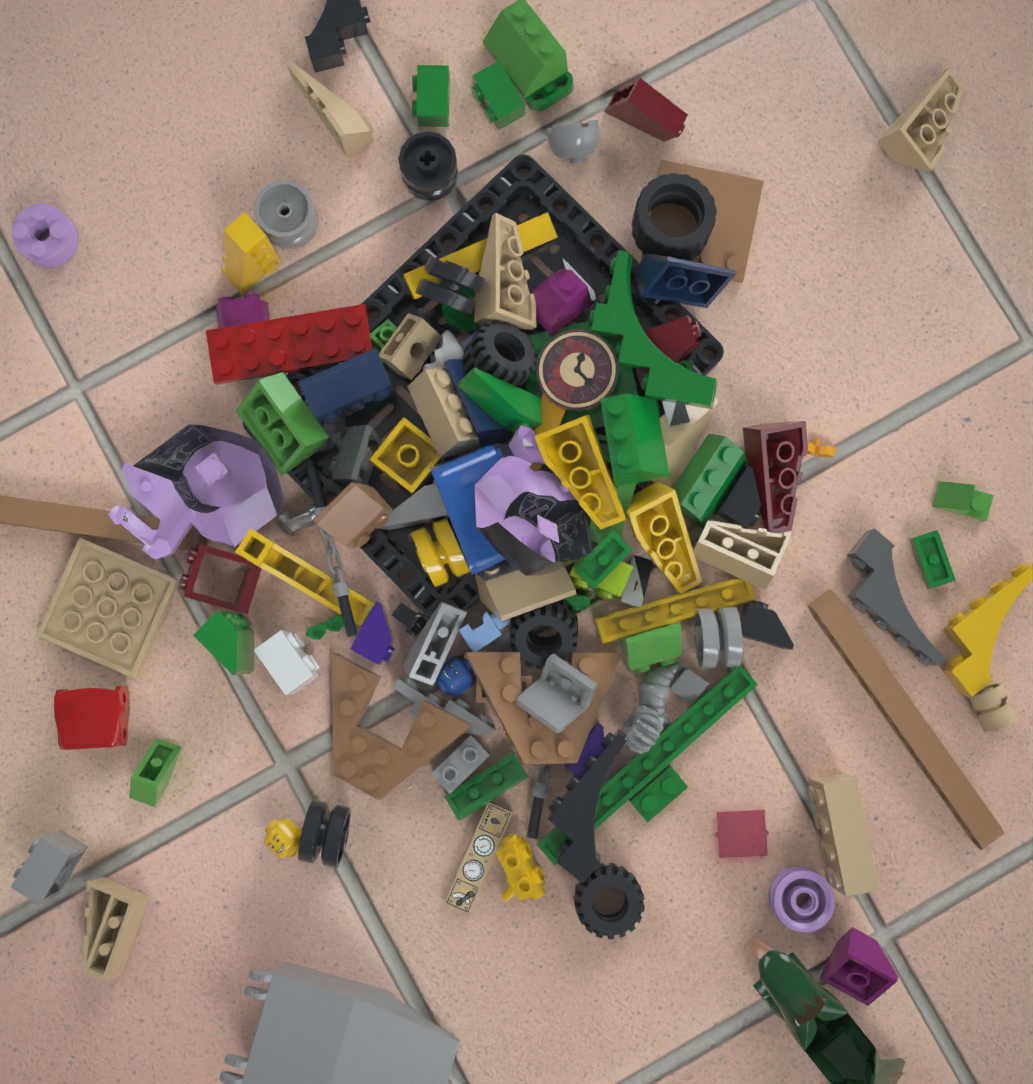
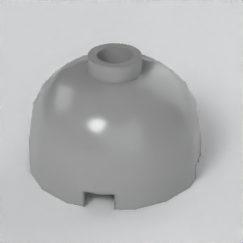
M590 120L588 123L583 124L578 122L546 130L548 142L553 153L561 159H570V164L586 161L585 156L595 151L600 139L598 120Z

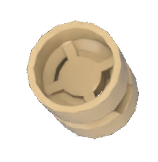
M1002 683L985 686L973 697H969L974 710L980 711L978 719L985 732L998 730L1018 720L1012 704L1006 703L1008 695Z

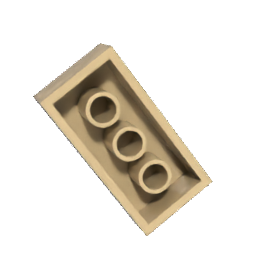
M844 773L811 778V786H808V793L811 802H815L817 813H814L813 817L817 830L821 831L822 840L819 841L821 855L826 857L828 868L824 869L827 882L845 897L879 891L856 778Z

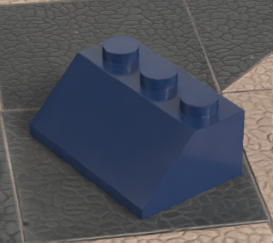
M646 254L634 270V275L640 296L708 308L734 278L736 272L732 269L667 256Z
M376 348L298 382L319 423L323 421L324 423H331L340 418L339 414L348 410L350 413L361 410L365 407L364 403L373 399L375 402L384 400L390 396L389 392L394 391Z
M463 359L444 361L445 368L473 425L481 448L511 437L509 430L503 428L458 387V382L470 372L466 371L464 367L466 362Z

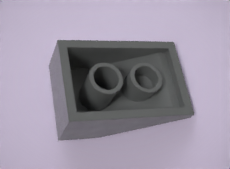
M372 426L347 427L345 434H340L337 449H340L338 458L333 459L329 474L332 475L331 479L335 483L348 486L351 482H356L368 486L373 469V463L370 461V458L378 450L381 442Z

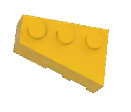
M245 212L224 229L223 248L226 250V254L222 256V261L226 264V267L222 268V273L243 295L265 275L274 273L281 260L267 236Z

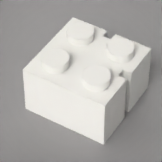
M281 630L254 649V652L286 696L297 693L321 675L318 671L321 666L312 654L310 656L305 654L302 648L305 646V643L297 633L293 634L291 631Z

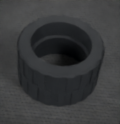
M671 173L651 180L642 189L637 199L631 227L635 244L644 256L646 254H654L691 261L702 252L715 225V216L717 214L714 197L710 194L706 185L704 186L700 180L692 178L690 175ZM673 203L681 205L693 214L697 222V230L683 237L667 236L654 227L649 218V212L661 204Z

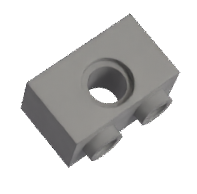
M471 734L431 774L450 794L490 756V752Z

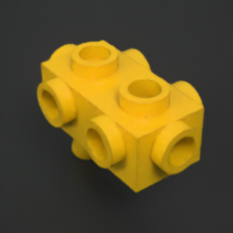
M513 833L501 840L502 844L495 852L506 873V881L509 884L501 893L502 899L509 902L515 894L519 901L528 898L533 901L542 897L545 894L543 889L546 884L545 875L542 868L536 864L533 858L530 844L523 839L522 835L517 836L516 833Z

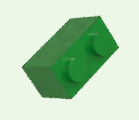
M500 61L472 75L473 86L471 91L477 102L482 101L485 107L483 109L484 114L490 124L494 122L499 130L525 116V103Z
M417 65V75L412 76L413 92H417V100H412V117H417L418 127H449V65Z

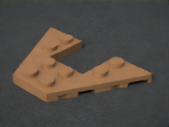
M520 652L464 653V658L469 661L478 679L477 682L483 688L494 715L499 718L506 732L504 734L509 743L513 745L515 755L521 765L574 764L578 762L622 656L621 653H573L572 658L568 660V664L598 685L589 707L563 731L557 733L516 704L517 697L522 693Z
M332 653L333 775L375 799H384L393 789L409 779L408 777L421 767H424L438 753L450 746L453 741L473 727V724L425 700L422 701L402 748L360 726L381 676L338 653Z

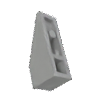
M433 480L434 484L424 486L394 509L388 516L389 520L380 528L391 530L439 521L445 517L450 519L436 482Z
M442 601L415 639L403 664L408 677L432 686L434 685L467 612Z

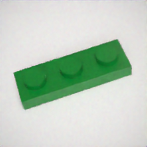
M511 753L444 797L457 820L461 821L527 779L528 775L516 755Z

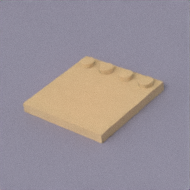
M79 537L36 636L135 679L140 673L180 579L84 537Z

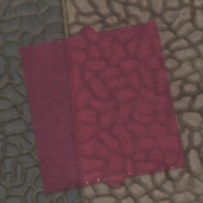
M765 810L717 812L718 832L715 835L718 838L720 858L768 856L766 836L769 832L766 830Z

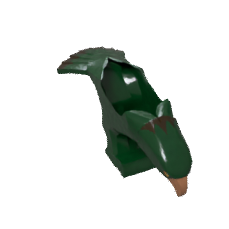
M754 936L748 940L760 974V980L753 987L776 1016L785 1022L786 1028L831 1084H896L903 1075L902 1070L905 1061L901 1057L881 1060L875 1046L852 1019L847 1009L831 992L816 982L793 952L788 955L774 950Z

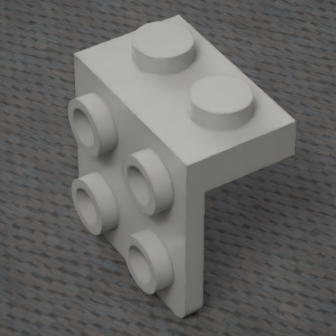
M553 653L547 658L541 677L517 697L516 704L551 730L559 733L589 707L598 684Z

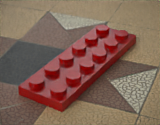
M365 304L206 330L213 383L216 385L272 376L281 372L290 373L338 365L340 362L343 363L373 350Z

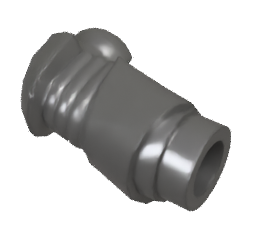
M312 504L293 518L290 517L288 512H284L276 518L277 523L281 526L279 529L286 535L295 536V533L299 530L316 525L313 521L316 518L314 513L315 505Z

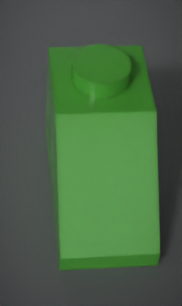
M156 738L131 777L129 798L155 807L168 786L181 747Z

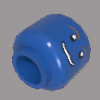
M454 656L443 663L436 682L446 696L451 694L457 697L474 685L475 681L472 676L474 671L467 659L462 661L459 657Z

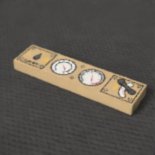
M492 802L486 805L444 904L468 915L470 914L513 811Z

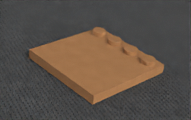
M662 160L658 177L671 173L690 175V177L700 180L704 186L706 185L715 200L714 203L717 208L715 225L706 246L691 261L735 270L736 275L731 281L742 283L745 277L764 181ZM673 203L661 204L650 212L649 218L654 227L667 236L683 237L697 230V222L693 214L681 205ZM643 254L641 255V260H640V262H641L642 259L645 257Z

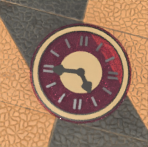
M581 329L568 330L553 337L543 347L537 361V380L545 397L555 406L563 410L588 411L601 405L600 398L609 397L612 394L618 379L617 357L610 344L600 335Z

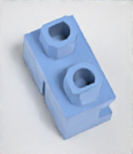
M486 612L481 626L472 631L467 624L459 630V633L471 651L478 652L501 637L500 630L511 623L510 619L501 621L494 614L489 616Z

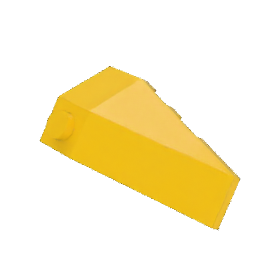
M589 415L534 436L544 463L556 474L564 487L571 492L579 502V505L600 530L627 520Z
M657 482L636 493L626 512L636 540L679 594L702 583L675 489Z

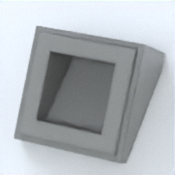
M684 667L670 687V690L692 705L709 683L687 667Z

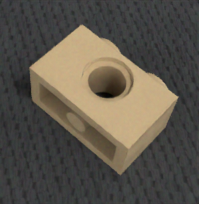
M408 313L378 355L398 375L412 380L421 371L422 365L429 355L436 350L442 336L423 318Z

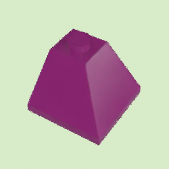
M558 270L529 292L534 294L536 301V321L550 336L593 304L588 286L572 270Z
M852 927L838 940L820 975V979L869 1006L898 982V975L877 940Z

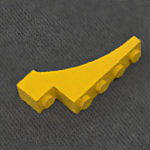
M249 529L235 551L237 554L342 615L338 598H335L332 586L334 584L333 577L257 531ZM348 587L350 593L348 597L355 624L362 627L375 603Z
M1021 563L1010 571L1012 574L1005 581L1000 579L989 587L991 591L984 597L980 595L968 604L970 606L969 609L964 613L960 611L948 619L950 624L943 628L961 653L947 661L949 666L942 671L962 696L973 697L993 681L990 677V666L998 632L1006 614L1017 597L1033 580V563Z

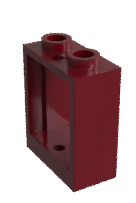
M197 543L195 548L191 547L186 563L190 564L187 574H182L178 589L182 590L181 596L248 615L262 568L240 555ZM204 553L247 565L235 603L192 592Z

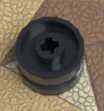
M430 131L416 133L406 140L401 147L398 160L403 184L409 193L418 199L427 201L438 200L448 195L456 185L458 178L456 153L450 141L441 134Z
M428 256L424 271L426 274L439 278L438 282L434 283L427 279H422L419 281L415 293L472 314L476 301L473 297L461 293L462 289L479 292L485 278L469 272L468 268L447 260L443 262Z
M311 801L302 828L298 850L299 861L313 864L318 859L322 848L321 860L323 866L339 867L349 836L351 807L336 805L332 809L328 820L329 807L327 802Z

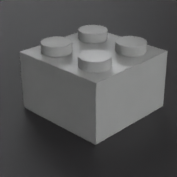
M62 830L37 838L28 850L30 856L26 863H21L13 875L16 879L10 888L38 905L60 894L88 846Z

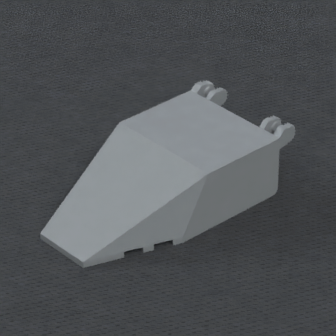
M285 961L281 962L275 972L261 969L250 970L249 977L262 983H270L268 991L257 987H245V995L257 1000H265L249 1058L227 1054L224 1060L225 1064L246 1068L244 1075L222 1071L220 1074V1081L222 1083L448 1084L459 1039L433 1021H429L418 1014L417 1010L410 1005H405L388 990Z

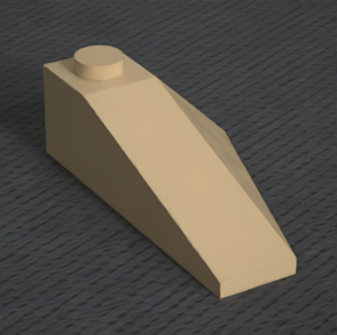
M293 62L287 64L291 77L347 158L373 142L371 134L373 127L366 116L361 118L353 107Z
M950 68L944 70L890 125L878 140V143L893 162L929 172L944 154L945 146L943 143L945 137L950 134L952 127L949 124L952 115L957 112L964 89Z
M497 213L492 215L479 275L485 279L481 290L475 293L474 322L484 326L489 321L499 320L501 323L505 321L511 326L515 325L519 329L536 328V301L534 294L529 293L526 280L530 279L528 270L523 269L520 257L523 254V248L517 224L515 221Z

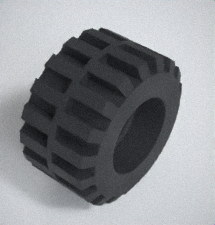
M499 320L489 321L484 326L482 325L465 347L463 361L466 364L464 367L466 371H471L475 367L520 388L536 369L538 359L536 358L538 355L537 350L533 348L534 344L527 338L528 336L524 332L522 333L515 325L511 326L505 321L501 323Z
M562 599L561 601H556L512 617L509 637L511 649L513 652H520V661L525 659L526 665L531 667L532 664H535L537 669H542L547 658L553 653L562 660H570L573 652H576L578 642V617L575 615L574 608L572 606L568 607V602ZM546 625L553 627L558 633L551 637H539L530 630L537 626Z
M601 863L583 884L581 882L576 884L574 895L576 913L581 924H584L586 930L590 933H596V937L603 938L604 935L608 939H614L615 935H619L622 938L626 936L625 932L627 930L632 932L635 929L634 925L636 922L640 923L642 919L641 912H644L645 909L643 900H645L644 894L635 876L631 872L629 873L623 866L618 867L614 863H609V865ZM605 886L618 887L625 896L622 908L611 915L601 914L593 906L594 895Z

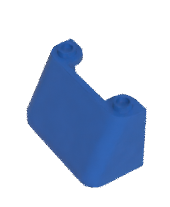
M492 444L430 467L472 575L505 560L476 527L475 484L503 458L500 448L494 449Z

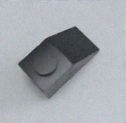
M747 466L715 513L731 524L742 525L744 529L748 526L752 528L761 515L757 513L761 507L753 468Z
M755 600L752 601V604H744L740 617L743 638L785 650H793L794 644L776 612L768 609V604Z

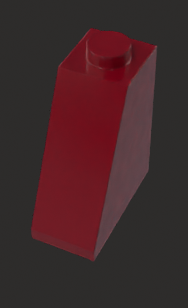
M641 78L616 89L605 110L607 114L663 142L678 138L685 128L684 122L688 116L686 112Z
M689 316L644 331L651 342L665 356L677 364L700 345L698 337L701 336L698 322H693ZM636 369L642 389L644 375L649 374L650 371Z

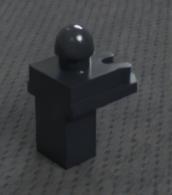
M402 602L392 614L394 618L407 627L405 632L412 637H417L429 620L422 612L416 614Z

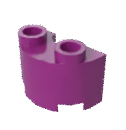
M246 294L244 298L234 299L233 297L218 298V305L216 306L218 328L270 320L268 303L261 300L259 294Z

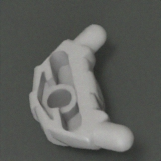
M681 662L662 667L658 666L647 671L643 681L639 684V704L650 707L659 713L664 719L663 727H667L670 724V719L665 714V708L663 707L665 699L668 698L670 693V679L674 677V674L683 671L684 665Z

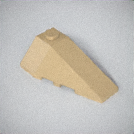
M716 398L713 409L685 405L690 419L689 423L669 426L666 414L660 418L670 477L650 480L649 482L652 485L660 482L671 487L681 477L719 401Z

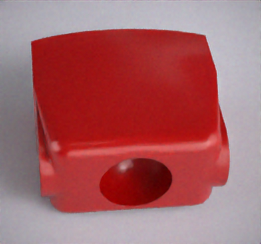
M116 686L115 690L105 688L56 690L54 695V717L57 726L58 745L61 750L112 748L127 745L130 715V694L127 686Z

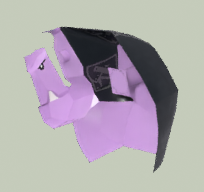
M188 424L132 466L126 462L121 468L129 485L130 494L160 519L159 528L152 530L126 507H120L119 505L114 507L110 514H107L116 525L122 524L142 542L144 546L143 552L157 560L174 554L192 525L204 537L220 544L235 547L242 542L249 529L257 531L277 516L285 504V499L275 467L258 441L231 431L204 425Z
M520 426L509 443L513 456L501 458L475 484L476 527L496 551L524 575H544L568 566L593 551L587 513L579 505V502L571 492L564 487L556 474L546 471L534 472L529 467L532 464L531 462L545 463L534 438L537 434L533 432L532 428Z

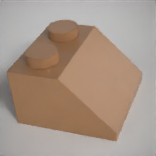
M351 482L313 521L345 547L356 548L363 546L370 539L369 534L372 531L385 525L389 520L388 516L394 510L374 487Z

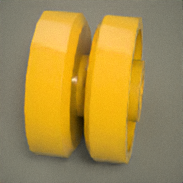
M446 517L433 523V530L438 539L436 541H433L429 531L424 527L411 533L417 547L416 553L425 572H428L435 587L448 582L449 576L445 569V564H449L453 574L457 577L470 572Z

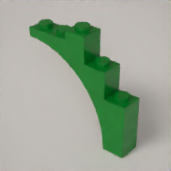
M618 250L617 258L612 259L610 274L613 275L612 283L607 285L605 291V301H608V303H596L595 310H591L589 317V326H592L591 330L595 335L622 339V342L617 343L615 358H619L618 363L621 366L650 371L649 374L644 375L642 390L646 391L645 395L647 398L713 409L718 385L717 379L695 373L678 365L665 356L643 331L632 302L630 288L632 257L629 252Z

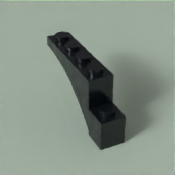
M327 0L314 30L309 36H305L315 73L344 66L342 55L347 54L344 40L368 34L366 24L371 23L367 6L361 7L360 0Z
M619 729L614 734L609 732L600 743L603 747L597 755L592 753L583 764L585 770L579 777L575 774L565 786L568 791L562 798L557 796L548 807L550 810L548 820L571 838L570 840L565 838L556 851L559 853L557 863L582 884L600 864L601 855L596 851L595 812L606 774L615 757L627 742V735Z

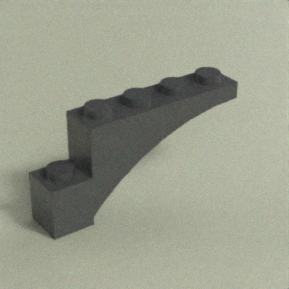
M875 528L866 531L847 556L852 559L851 564L862 572L867 571V573L847 597L853 601L851 604L855 609L863 614L867 612L873 617L872 622L879 629L891 632L894 635L893 640L905 649L908 647L916 653L914 658L925 666H939L946 657L921 632L901 596L892 559V549L895 545Z

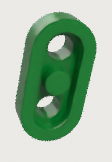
M565 72L527 96V106L533 111H543L570 95L574 88L571 73Z

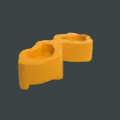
M815 438L814 443L807 441V454L824 458L834 457L837 446H818L819 438Z

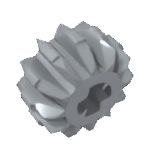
M642 705L636 708L633 714L629 715L624 728L621 730L627 735L625 746L639 754L649 751L651 746L655 745L657 738L660 737L664 719L650 707Z

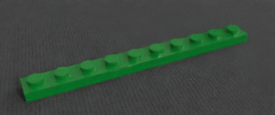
M741 665L730 670L666 727L649 751L642 754L637 753L602 785L595 812V829L758 685ZM556 826L536 843L554 866L557 864L559 854L556 851L565 838L571 839Z

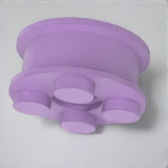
M36 204L24 209L17 216L12 228V238L17 250L41 267L52 268L66 263L74 255L78 246L79 239L76 226L66 215L52 205ZM46 232H50L49 237L42 241L43 235Z
M802 866L787 868L775 877L770 886L769 902L771 909L776 917L788 928L802 933L813 932L822 928L832 917L835 908L833 890L827 880L814 870ZM801 893H807V902L804 905H797V896Z

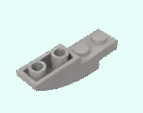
M409 677L405 680L398 678L392 687L415 702L409 711L415 716L422 701L427 700L473 724V727L463 734L493 735L496 730L492 726L493 720L482 713L476 716L469 711L471 706L460 698H457L456 701L450 699L444 707L441 705L443 702L441 698L431 692L428 695L418 690L421 685Z

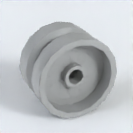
M276 181L268 184L258 194L255 201V217L264 234L274 245L284 249H296L307 244L314 237L318 228V214L308 192L301 185L292 181Z
M736 607L720 608L717 617L710 608L696 609L694 615V642L698 665L701 669L715 668L719 658L725 667L741 665L743 651L742 630Z

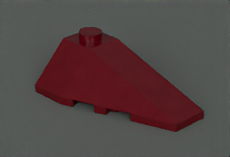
M806 421L764 423L743 427L745 456L748 466L753 468L761 502L759 509L764 528L767 529V532L771 533L791 531L798 501L795 496L798 481L802 480L803 472H800L802 458L807 455L808 449Z

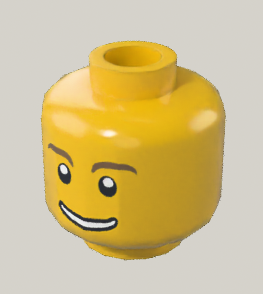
M288 817L280 821L276 818L272 820L264 829L267 833L264 838V844L278 858L284 859L288 857L291 859L298 853L302 829Z

